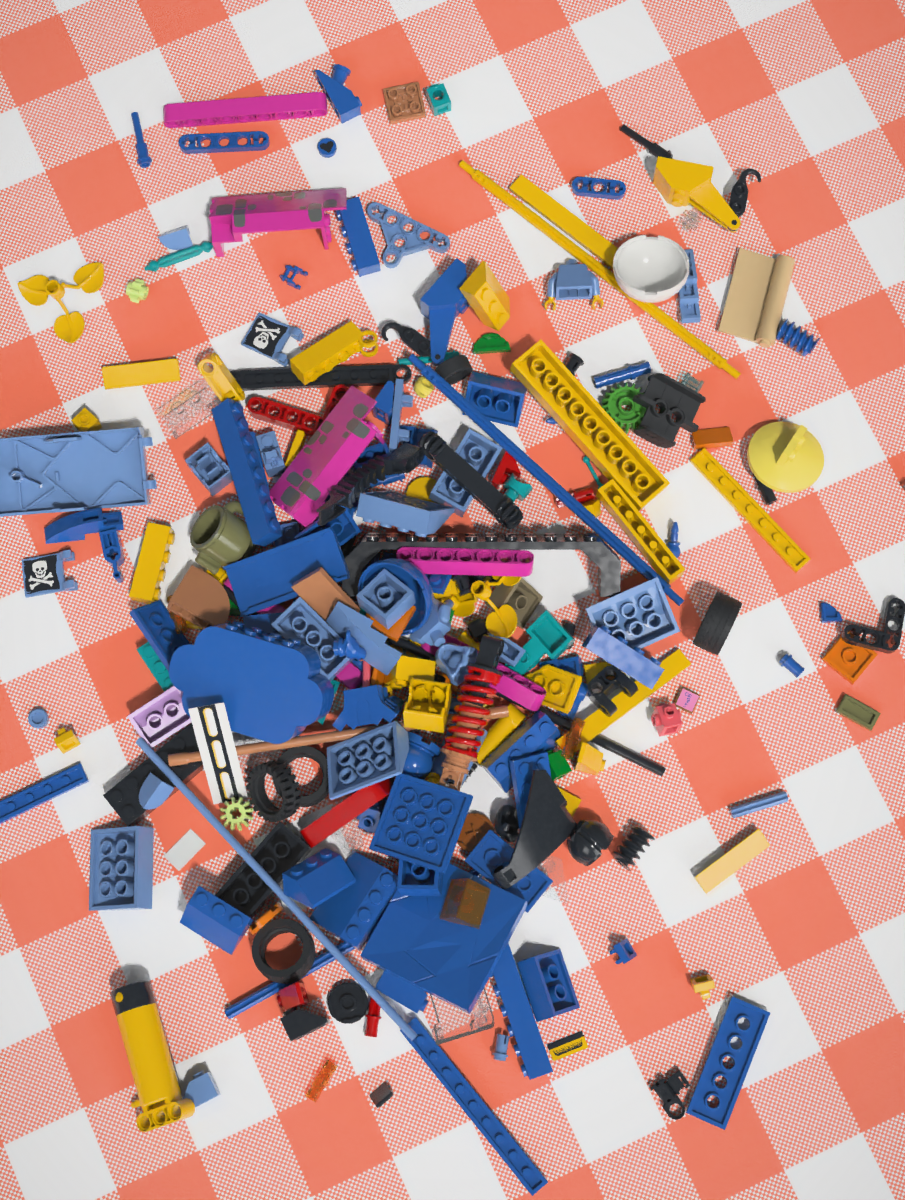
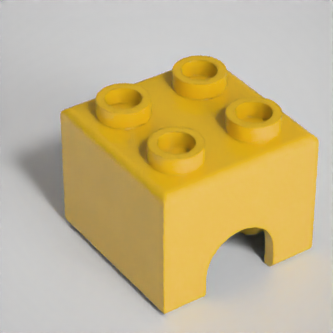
M411 678L408 702H405L403 710L404 727L444 733L452 699L451 684Z

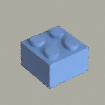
M385 568L356 595L359 607L387 630L416 603L414 592Z

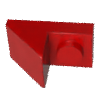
M505 451L491 481V484L496 489H499L500 485H503L507 480L508 475L506 473L510 475L513 473L515 477L521 478V472L516 460L507 451Z

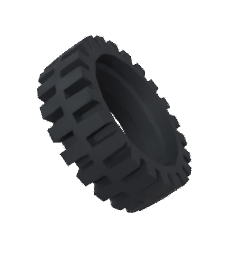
M273 760L254 767L250 771L249 777H247L249 784L246 785V789L250 790L247 792V796L251 797L249 802L251 805H255L253 807L255 812L259 811L257 815L263 817L265 821L269 820V822H278L292 816L299 809L300 805L298 803L301 802V798L298 797L301 794V790L297 789L299 783L294 781L296 779L295 774L291 775L292 770L290 768L286 769L287 765L281 764L280 761ZM267 773L273 776L282 791L283 801L281 809L275 807L266 794L264 783Z

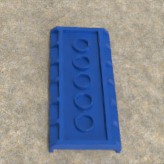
M332 527L223 567L227 572L241 613L239 614L240 617L299 597L291 588L292 584L320 567L336 583L350 578L339 541Z

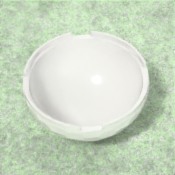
M640 235L627 240L618 248L613 260V272L617 284L629 297L641 302L657 303L671 298L684 286L689 275V259L685 250L678 243L660 235L658 237H646V235Z

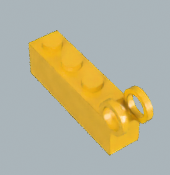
M350 321L291 358V371L306 385L315 381L325 372L331 371L339 363L345 362L357 352H360L365 357H372L378 352L377 334L371 330L362 332ZM372 335L374 340L367 339L363 341V336ZM375 346V350L372 352H365L362 349L363 347L371 348Z

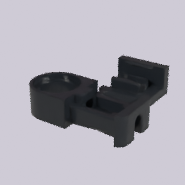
M680 1069L667 1078L668 1081L666 1083L664 1082L666 1078H662L650 1088L651 1091L655 1090L664 1103L662 1105L663 1109L674 1120L681 1119L685 1114V1105L678 1096L680 1094L679 1091L684 1087L687 1089L691 1086ZM672 1104H679L682 1107L680 1115L675 1116L671 1114L670 1107Z

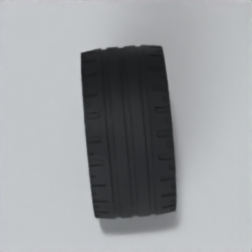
M717 591L698 629L693 644L707 652L718 655L732 629L742 603L733 597Z
M310 746L293 747L285 751L277 761L288 766L296 758L306 757L316 761L322 769L323 779L317 791L306 796L298 795L301 798V802L298 803L299 807L314 806L324 800L329 794L327 757L318 749ZM273 778L274 787L277 793L283 799L280 786L278 782Z
M285 918L272 920L266 923L253 939L252 957L258 970L273 982L282 984L296 982L306 976L314 964L316 951L313 938L304 926L294 920ZM282 933L297 935L303 944V951L295 965L283 970H276L270 967L265 959V951L269 942Z

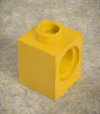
M85 407L71 420L79 432L99 431L102 428L99 420Z

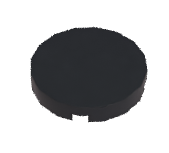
M354 983L337 985L331 991L328 998V1009L331 1016L343 1024H353L360 1021L368 1009L366 992Z

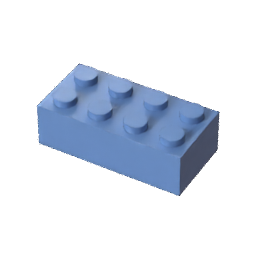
M469 428L455 452L486 478L499 457L502 447ZM444 471L429 496V499L437 504L455 508L454 513L460 517H463L474 499Z
M301 597L271 624L272 629L276 633L281 634L282 638L287 640L289 638L299 639L301 644L312 647L320 657V674L327 677L330 682L353 660L346 656L334 655L333 642L341 637Z

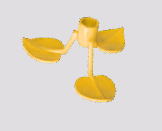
M100 262L87 264L76 271L73 279L78 284L77 286L65 284L64 282L59 284L56 280H49L43 275H36L18 282L22 296L34 306L44 305L48 300V295L58 301L66 315L59 316L56 319L54 331L60 339L69 344L76 342L81 337L85 328V321L79 312L69 314V311L61 301L65 294L64 288H82L85 293L89 294L97 292L104 282V265Z
M492 576L498 582L486 581L485 583L478 580L472 584L471 593L461 597L457 596L460 604L453 609L455 610L454 615L458 617L471 615L475 611L474 603L479 598L480 600L487 601L495 610V612H491L487 616V630L492 635L508 638L514 633L517 627V614L515 610L507 604L502 605L498 609L489 599L492 593L490 586H499L501 583L505 586H513L522 577Z

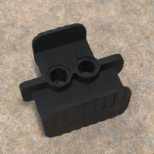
M662 373L652 374L648 376L649 383L644 394H637L633 397L634 402L646 408L639 427L634 429V433L657 447L671 448L676 445L674 440L680 427L689 432H696L699 426L693 423L700 404L704 403L706 398ZM656 404L660 407L659 413L655 410ZM672 413L676 416V422L671 418Z

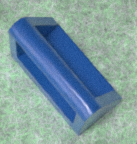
M388 381L375 398L377 401L376 405L372 408L373 416L388 426L392 423L395 393L392 381Z

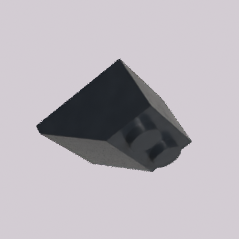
M294 1007L283 1013L284 1017L280 1018L291 1042L331 1023L329 1018L302 1009L297 1010Z

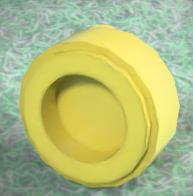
M419 377L415 382L414 390L420 398H426L434 390V385L425 377Z

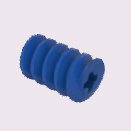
M787 318L778 331L776 339L780 340L784 337L783 344H787L790 341L789 348L792 349L794 346H797V353L803 349V357L811 354L820 338L813 341V333L807 337L808 330H804L801 333V326L799 325L794 328V321L788 325Z

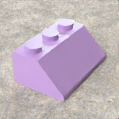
M172 686L127 716L140 737L151 748L192 722L182 706L183 691L178 690L175 686Z

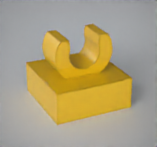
M65 727L57 730L59 736L54 741L63 754L81 745L78 737L72 730L66 732Z
M710 974L690 979L691 987L695 993H700L702 1000L711 998L709 989L715 988Z

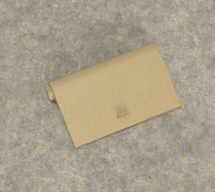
M740 248L718 331L758 343L763 348L773 346L789 289L795 259L786 255H780L774 259Z

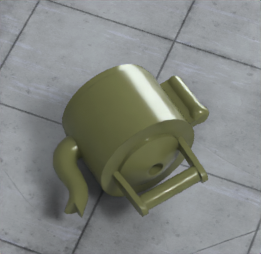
M230 501L224 507L218 505L209 507L198 517L192 528L190 543L194 549L199 551L195 561L212 574H217L220 566L224 567L235 563L241 557L242 559L251 557L257 546L252 543L246 522L234 515V512H237L244 516L241 504L238 501Z

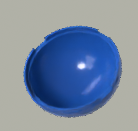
M400 558L379 560L362 573L358 584V593L384 568L414 592L416 611L401 636L409 635L422 628L431 615L434 600L432 586L424 572L409 561Z

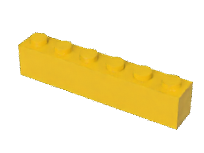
M614 479L597 490L596 497L600 499L602 505L657 574L668 584L681 577L685 571L683 565Z

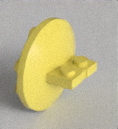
M783 421L772 422L758 429L751 438L747 449V460L752 473L765 486L777 492H800L812 486L822 473L824 454L821 445L814 435L807 430L808 428L803 425Z

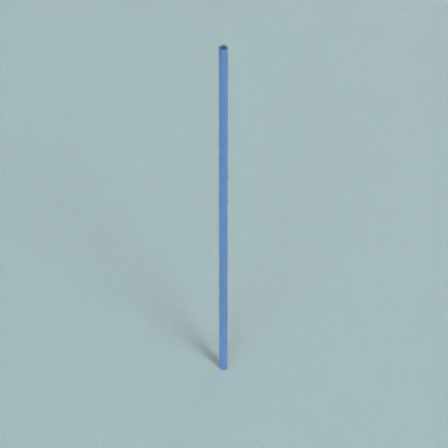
M140 737L135 743L411 1041L418 1036L417 1033L290 897L284 895L283 889Z

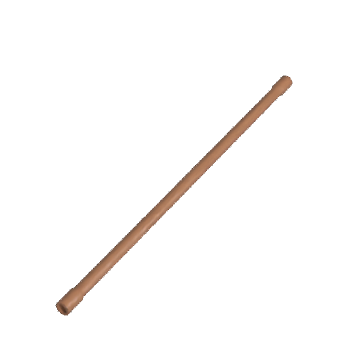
M507 705L488 708L491 710L490 715L483 716L484 719L509 717ZM448 714L446 725L454 724L451 721V717L459 714ZM404 721L398 722L406 731L415 730L414 728L404 727ZM386 724L360 727L354 730L346 729L341 732L332 731L298 736L282 744L264 741L237 745L235 748L238 756L347 740ZM200 751L168 754L169 766L202 761Z

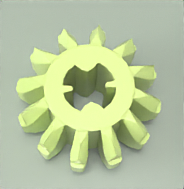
M232 797V804L227 801L224 802L227 809L220 808V811L225 813L220 816V819H227L223 825L225 827L230 825L231 831L235 830L236 825L238 830L242 831L241 824L249 827V823L246 820H253V817L248 814L254 812L253 808L246 809L250 805L249 801L243 804V798L240 797L236 803V799ZM236 809H239L241 816H237V819H235L232 813L233 811L237 812Z

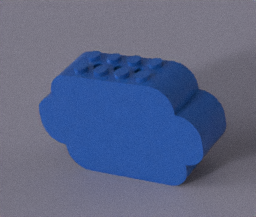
M233 622V624L222 623L207 627L197 635L195 642L183 645L175 650L170 661L169 677L172 684L178 690L183 691L182 706L189 717L188 709L224 702L231 731L269 743L282 744L300 735L307 725L324 718L332 707L334 689L330 680L320 674V657L312 647L301 644L299 639L289 638L287 640L282 638L281 634L274 632L267 634L263 633L261 628L251 627L249 629L244 627L245 624Z

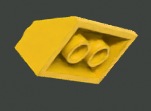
M482 261L459 289L483 325L499 331L510 318L509 297L487 263Z

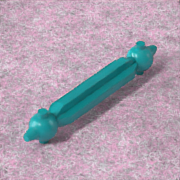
M204 241L201 245H194L161 257L158 261L151 260L145 267V271L156 272L159 267L165 268L196 257L203 251L209 253L213 248L212 242Z

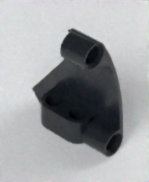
M533 770L522 825L510 861L496 866L491 872V875L501 889L511 887L534 870L577 827V823L566 808V799L546 770Z

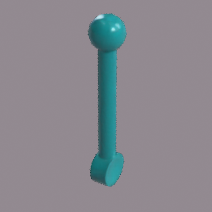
M584 456L583 462L587 464L599 489L604 484H601L590 463V459Z

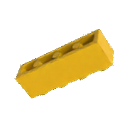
M148 522L129 594L132 601L150 604L160 599V583L165 579L166 570L164 568L165 564L169 563L170 544L173 545L175 540V533H173L174 531L170 526Z

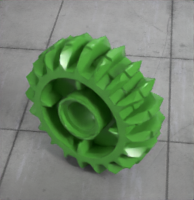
M627 382L624 383V387L619 383L616 389L611 387L610 393L606 392L605 398L601 401L603 404L601 407L621 429H625L626 434L629 433V429L634 433V429L639 427L646 412L645 407L633 401L634 395L644 394V392L641 393L642 387L635 389L634 383L631 387H628ZM628 405L631 407V410L624 411L622 406Z

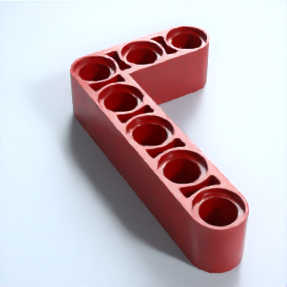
M342 384L334 387L323 417L260 397L249 399L247 407L250 415L255 419L296 432L300 430L306 435L313 436L341 400L337 398V395L339 393H346L348 387ZM255 405L262 406L258 411L252 410ZM273 411H279V412H280V413H279L277 416H275V417L270 415L271 412H273ZM292 416L298 417L295 422L288 421ZM309 422L316 423L312 428L306 427Z
M391 777L356 791L301 830L300 833L309 847L313 848L374 804L389 796L395 779Z

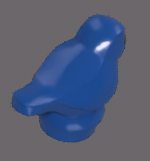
M347 630L344 639L339 638L333 642L335 656H346L349 659L356 658L360 661L366 657V650L351 636L350 630Z

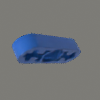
M576 177L572 182V192L577 196L620 200L624 197L626 191L625 184L619 180ZM579 183L582 184V189H578ZM588 184H591L590 191H588ZM600 184L604 187V190L596 192L593 187ZM616 187H619V193H615Z

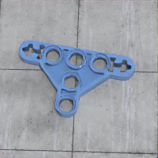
M374 202L367 208L369 219L381 226L387 248L383 253V264L387 268L397 267L403 256L427 249L438 253H445L450 248L448 236L387 206ZM379 209V213L373 215L372 210ZM395 216L397 222L390 224L387 222V218ZM406 224H411L414 229L406 232L403 227ZM428 232L430 238L423 240L420 238V234ZM396 240H404L405 245L403 247L395 246ZM445 241V245L439 247L438 242ZM394 255L397 259L395 262L389 263L386 261V257Z

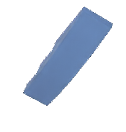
M686 249L685 252L689 259V275L684 286L677 292L681 324L699 323L701 320L693 249Z

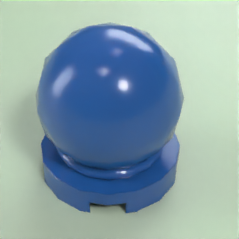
M408 731L409 751L402 774L423 780L431 772L433 766L432 757H439L441 748L433 742L430 745L422 742L421 736Z

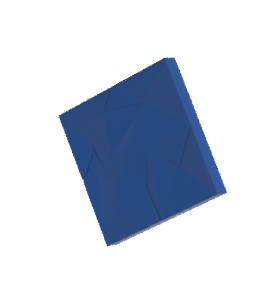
M449 863L446 874H443L442 897L401 896L399 891L396 890L360 956L363 960L471 1014L522 918L528 903L526 900Z

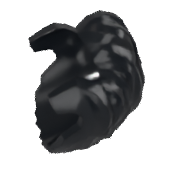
M509 804L503 805L496 813L494 819L495 830L506 841L515 842L519 835L517 809Z

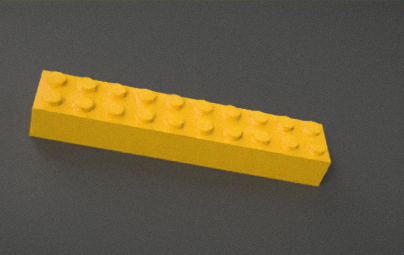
M541 339L512 363L511 372L609 481L614 479L638 511L643 509L670 484L669 481Z

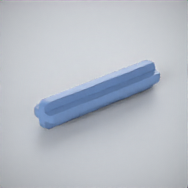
M783 791L730 808L731 816L737 818L788 801V795Z

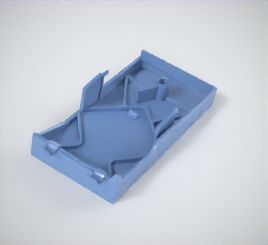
M135 427L0 438V517L150 505L149 489H157L156 480H148L145 446H153L152 437L144 438V428Z

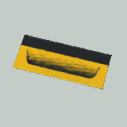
M580 1031L550 1043L547 1047L554 1062L586 1049L588 1045L583 1032Z

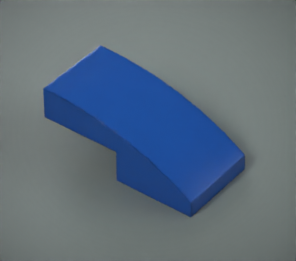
M579 656L539 663V668L548 664L581 677L584 676L582 661Z

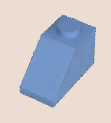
M491 633L488 635L505 641L499 661L515 667L526 650L508 638L497 637Z
M201 1071L192 1076L194 1080L188 1083L183 1099H191L196 1108L221 1094L211 1073Z

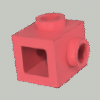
M661 703L656 706L651 715L652 725L656 727L659 737L678 733L683 724L681 713L677 710L675 703Z

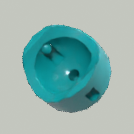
M513 473L503 484L506 489L503 495L512 502L516 499L524 501L533 490L530 484L517 481Z

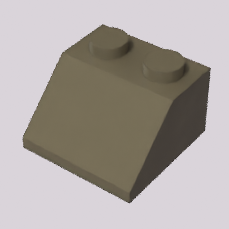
M523 578L513 586H505L501 583V585L496 586L489 597L498 609L505 604L511 606L517 614V627L521 629L524 628L543 598ZM486 602L485 604L495 612L490 604Z

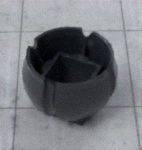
M580 820L576 829L567 838V847L569 853L577 862L589 866L602 855V849L606 850L614 836L609 828L599 821Z

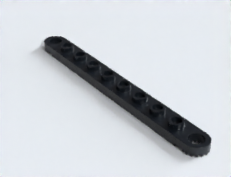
M404 364L336 366L331 371L325 372L315 381L306 385L298 379L291 371V368L230 371L243 391L327 388L340 384L347 387L385 385L388 381H392L395 385L396 379H400L397 376L400 370L408 373L407 377L403 378L404 384H407L412 378L411 369Z

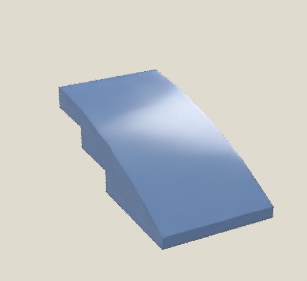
M337 602L326 620L328 625L343 639L346 637L347 630H350L351 636L366 650V657L363 660L385 675H388L400 659L402 653L385 644L388 637L371 628L373 620L343 603Z

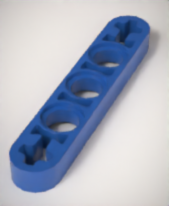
M263 131L183 135L179 139L180 149L185 154L263 151L270 145L269 136ZM241 138H246L248 143L242 146L238 144V141ZM260 138L264 139L263 144H259ZM222 139L230 141L227 146H221L219 143ZM204 140L211 141L208 147L201 146V143ZM187 141H190L189 147H185Z

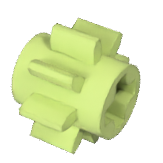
M136 278L135 281L128 283L126 295L129 296L130 301L139 304L140 300H146L149 287L146 286L144 280Z

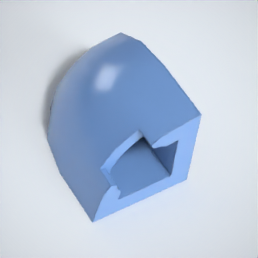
M188 225L173 229L158 237L165 247L172 250H181L193 246Z
M150 772L139 792L140 805L143 809H155L166 801L174 788Z

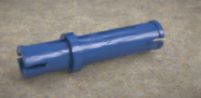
M648 361L638 365H628L627 368L593 377L596 389L624 380L636 379L635 377L651 373V367Z

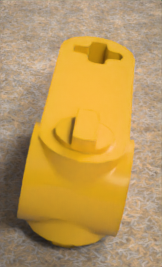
M209 353L198 362L197 369L221 402L227 398L235 401H243L246 398L244 391L218 354ZM207 362L211 363L214 368H210Z

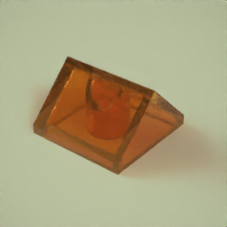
M469 878L451 879L440 919L480 929L491 889Z

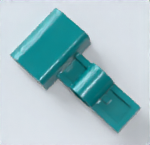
M546 610L525 630L532 638L522 647L526 652L515 667L504 664V666L523 676L526 672L533 669L545 654L551 659H557L572 645L575 639L551 612Z

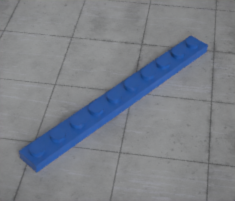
M415 1017L408 1025L418 1036L411 1041L402 1030L400 1032L533 1196L548 1181Z

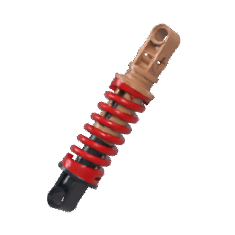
M483 635L476 662H468L466 665L468 673L471 674H465L463 678L469 684L461 685L460 689L467 695H459L457 697V700L462 705L454 707L455 712L459 715L451 717V721L456 725L449 726L448 732L453 735L445 737V745L440 750L446 754L445 761L441 764L444 767L439 781L441 786L460 791L464 775L469 773L468 767L470 762H477L478 760L476 747L481 746V741L477 739V736H483L485 733L484 730L480 729V725H487L488 721L483 716L490 715L491 710L483 707V705H493L494 700L486 695H495L497 693V690L489 685L490 683L494 686L499 684L504 674L497 670V665L504 649L505 641L503 639ZM448 779L454 780V784L447 783Z

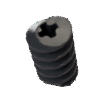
M636 826L631 828L633 833L629 832L626 834L629 840H622L624 846L618 845V852L614 851L612 853L615 861L628 871H631L628 867L629 864L636 865L633 858L641 859L638 852L645 853L642 846H651L647 840H655L646 830Z

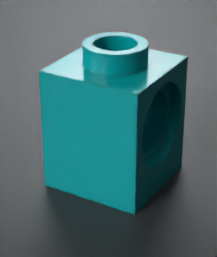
M444 83L434 84L426 89L427 100L434 117L451 111V100ZM441 97L442 99L436 100L434 98Z

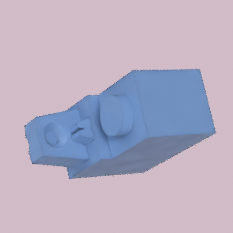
M275 431L256 436L268 477L271 478L283 474L286 467Z

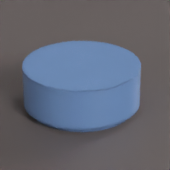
M34 709L28 716V722L35 729H42L49 723V715L43 709Z

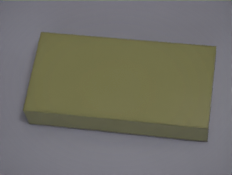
M847 694L843 696L835 711L869 731H872L881 714Z

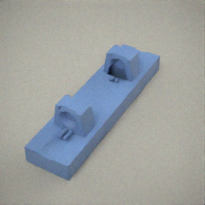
M396 379L389 442L391 454L398 449L399 442H409L410 438L409 430L400 429L402 407L413 406V396L404 394V379Z

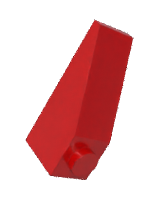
M294 983L279 990L280 995L277 996L279 1007H283L284 1011L293 1007L297 1008L310 1004L303 983Z

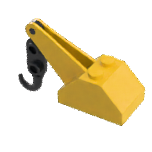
M658 156L653 184L667 203L675 207H686L690 204L729 232L734 233L739 230L741 225L739 217L745 212L749 192L746 178L749 174H753L760 183L761 175L757 170L748 168L741 172L738 181L732 187L728 205L711 183L714 167Z

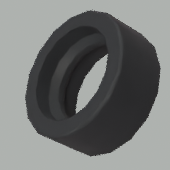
M466 355L449 358L435 369L450 385L465 379L473 370Z

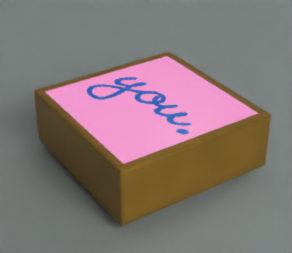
M682 687L675 706L692 714L700 695Z

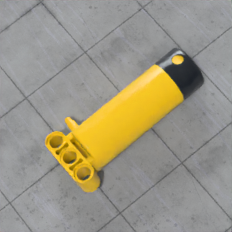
M150 981L134 982L111 991L112 1004L139 1097L131 1102V1107H142L143 1113L138 1115L136 1120L138 1129L142 1132H148L193 1116L195 1112L193 1101L189 1098L182 1099Z

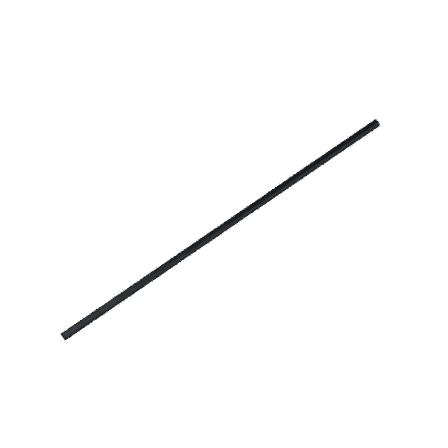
M402 637L397 642L390 638L386 640L422 659L435 661L434 655ZM499 692L495 694L531 713L536 712L525 708ZM542 706L539 708V711L545 713L554 724L568 731L578 725ZM597 735L590 741L661 777L666 770L665 767L600 735Z

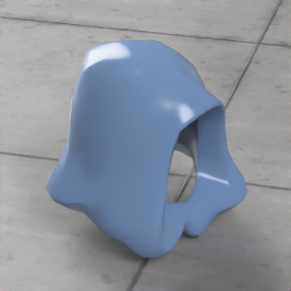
M446 643L436 651V665L440 671L447 675L453 685L458 686L464 681V675L469 674L466 668L468 662H476L478 651L473 647Z

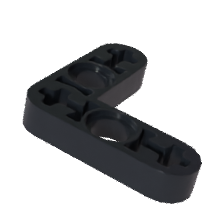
M893 598L887 603L882 631L851 624L842 631L843 641L851 645L887 654L895 652L899 648L905 615L904 601L900 598ZM897 604L899 610L895 613V616H892L895 609L891 606ZM894 621L897 624V630H891L888 627V622ZM850 630L853 631V635H856L853 638H850V634H848ZM866 635H873L875 637V643H868L866 641ZM890 635H894L891 638V644H893V646L890 648L888 643L885 642H887L890 639Z

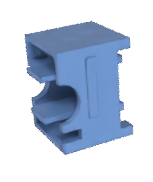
M208 442L185 460L188 468L210 492L212 497L233 481L229 467L220 459Z

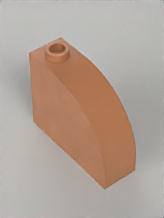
M191 565L169 600L167 609L205 629L226 623L230 612V602L226 590L218 580L203 569Z

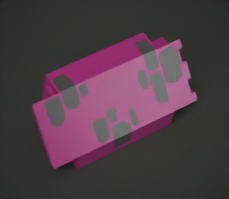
M347 189L212 198L209 219L211 223L212 244L216 256L224 257V243L243 242L242 234L321 228L325 250L329 249L328 243L332 242L330 214H326V211L347 209Z
M351 386L271 488L269 494L271 501L307 528L313 524L319 516L317 509L325 504L324 501L329 496V491L332 490L334 485L337 486L338 482L341 481L372 439L375 438L381 444L385 443L382 438L383 434L378 427L370 421L364 420L377 401Z

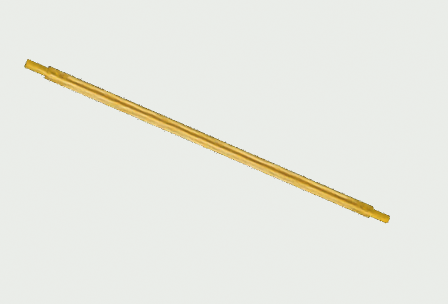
M464 160L460 162L459 167L470 174L474 181L487 189L581 263L585 264L720 370H725L736 380L739 378L741 373L728 364L727 360L715 350L711 349L653 303L641 302L629 297L621 290L616 282L614 273L479 169H474Z

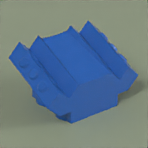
M382 685L343 691V711L332 726L341 732L346 724L354 730L357 726L378 725L382 718L391 723L402 709L401 706L404 701L396 695L388 697L387 687H382Z

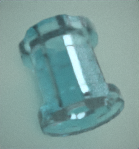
M687 372L681 384L699 393L704 381L697 380L691 376V373Z

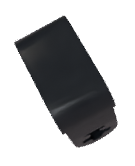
M614 666L605 667L588 683V697L590 701L608 717H611L618 710L616 705L608 698L617 687L628 697H632L638 691L637 685ZM614 676L615 679L608 680L606 679V677ZM594 689H600V690H601V692H599V693H594V692H592V691H593Z

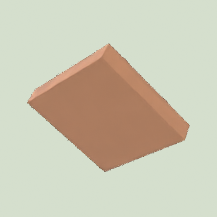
M419 82L383 89L390 125L426 118Z

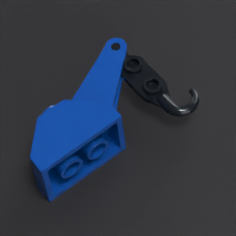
M456 258L420 299L421 314L430 320V341L415 329L402 326L396 322H389L383 326L381 330L382 338L387 342V330L394 329L398 332L404 344L418 355L430 357L434 366L444 362L454 320L460 313L463 314L469 306L468 301L459 289L467 280L466 265Z

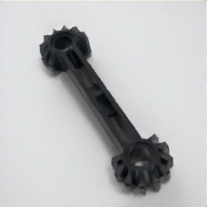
M430 431L420 438L418 446L422 453L488 510L503 527L514 529L521 523L523 513L519 507L510 499H507L449 447L442 437Z

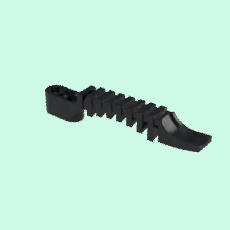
M404 443L388 457L377 455L375 460L370 459L368 464L364 463L362 468H357L356 473L352 472L350 477L346 476L344 481L338 482V486L334 485L332 487V490L329 491V501L317 509V512H319L317 524L323 526L344 513L346 508L351 509L353 507L352 503L356 501L355 497L358 498L360 496L359 492L363 493L365 491L364 488L369 489L371 487L370 483L376 485L378 483L377 479L384 481L386 475L410 473L423 461L425 455L418 446Z

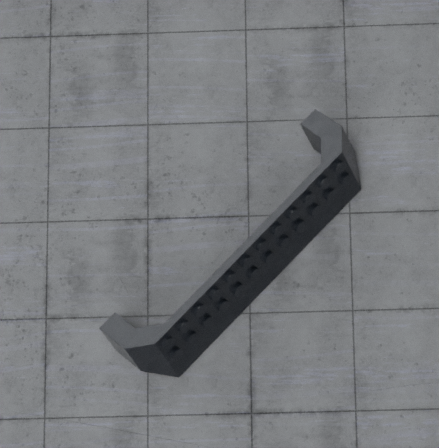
M365 533L344 556L350 578L342 581V590L349 597H357L358 584L364 572V567L381 550H398L402 547L582 550L598 566V592L600 597H612L619 594L621 585V561L609 545L595 533L428 534L426 537L416 536L415 533Z

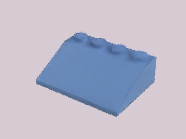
M385 490L360 493L356 516L363 518L364 522L374 523L376 521L380 522V526L391 528L395 526L398 527V531L409 532L410 530L414 531L416 536L426 537L428 534H434L454 513L455 508Z
M658 577L585 608L591 629H593L594 625L599 628L603 625L612 631L611 636L615 638L620 636L627 640V646L632 649L634 646L639 649L680 632Z
M393 721L327 747L329 799L339 798L402 774L409 751L408 732L397 721Z
M131 826L91 830L89 911L152 909L154 828Z

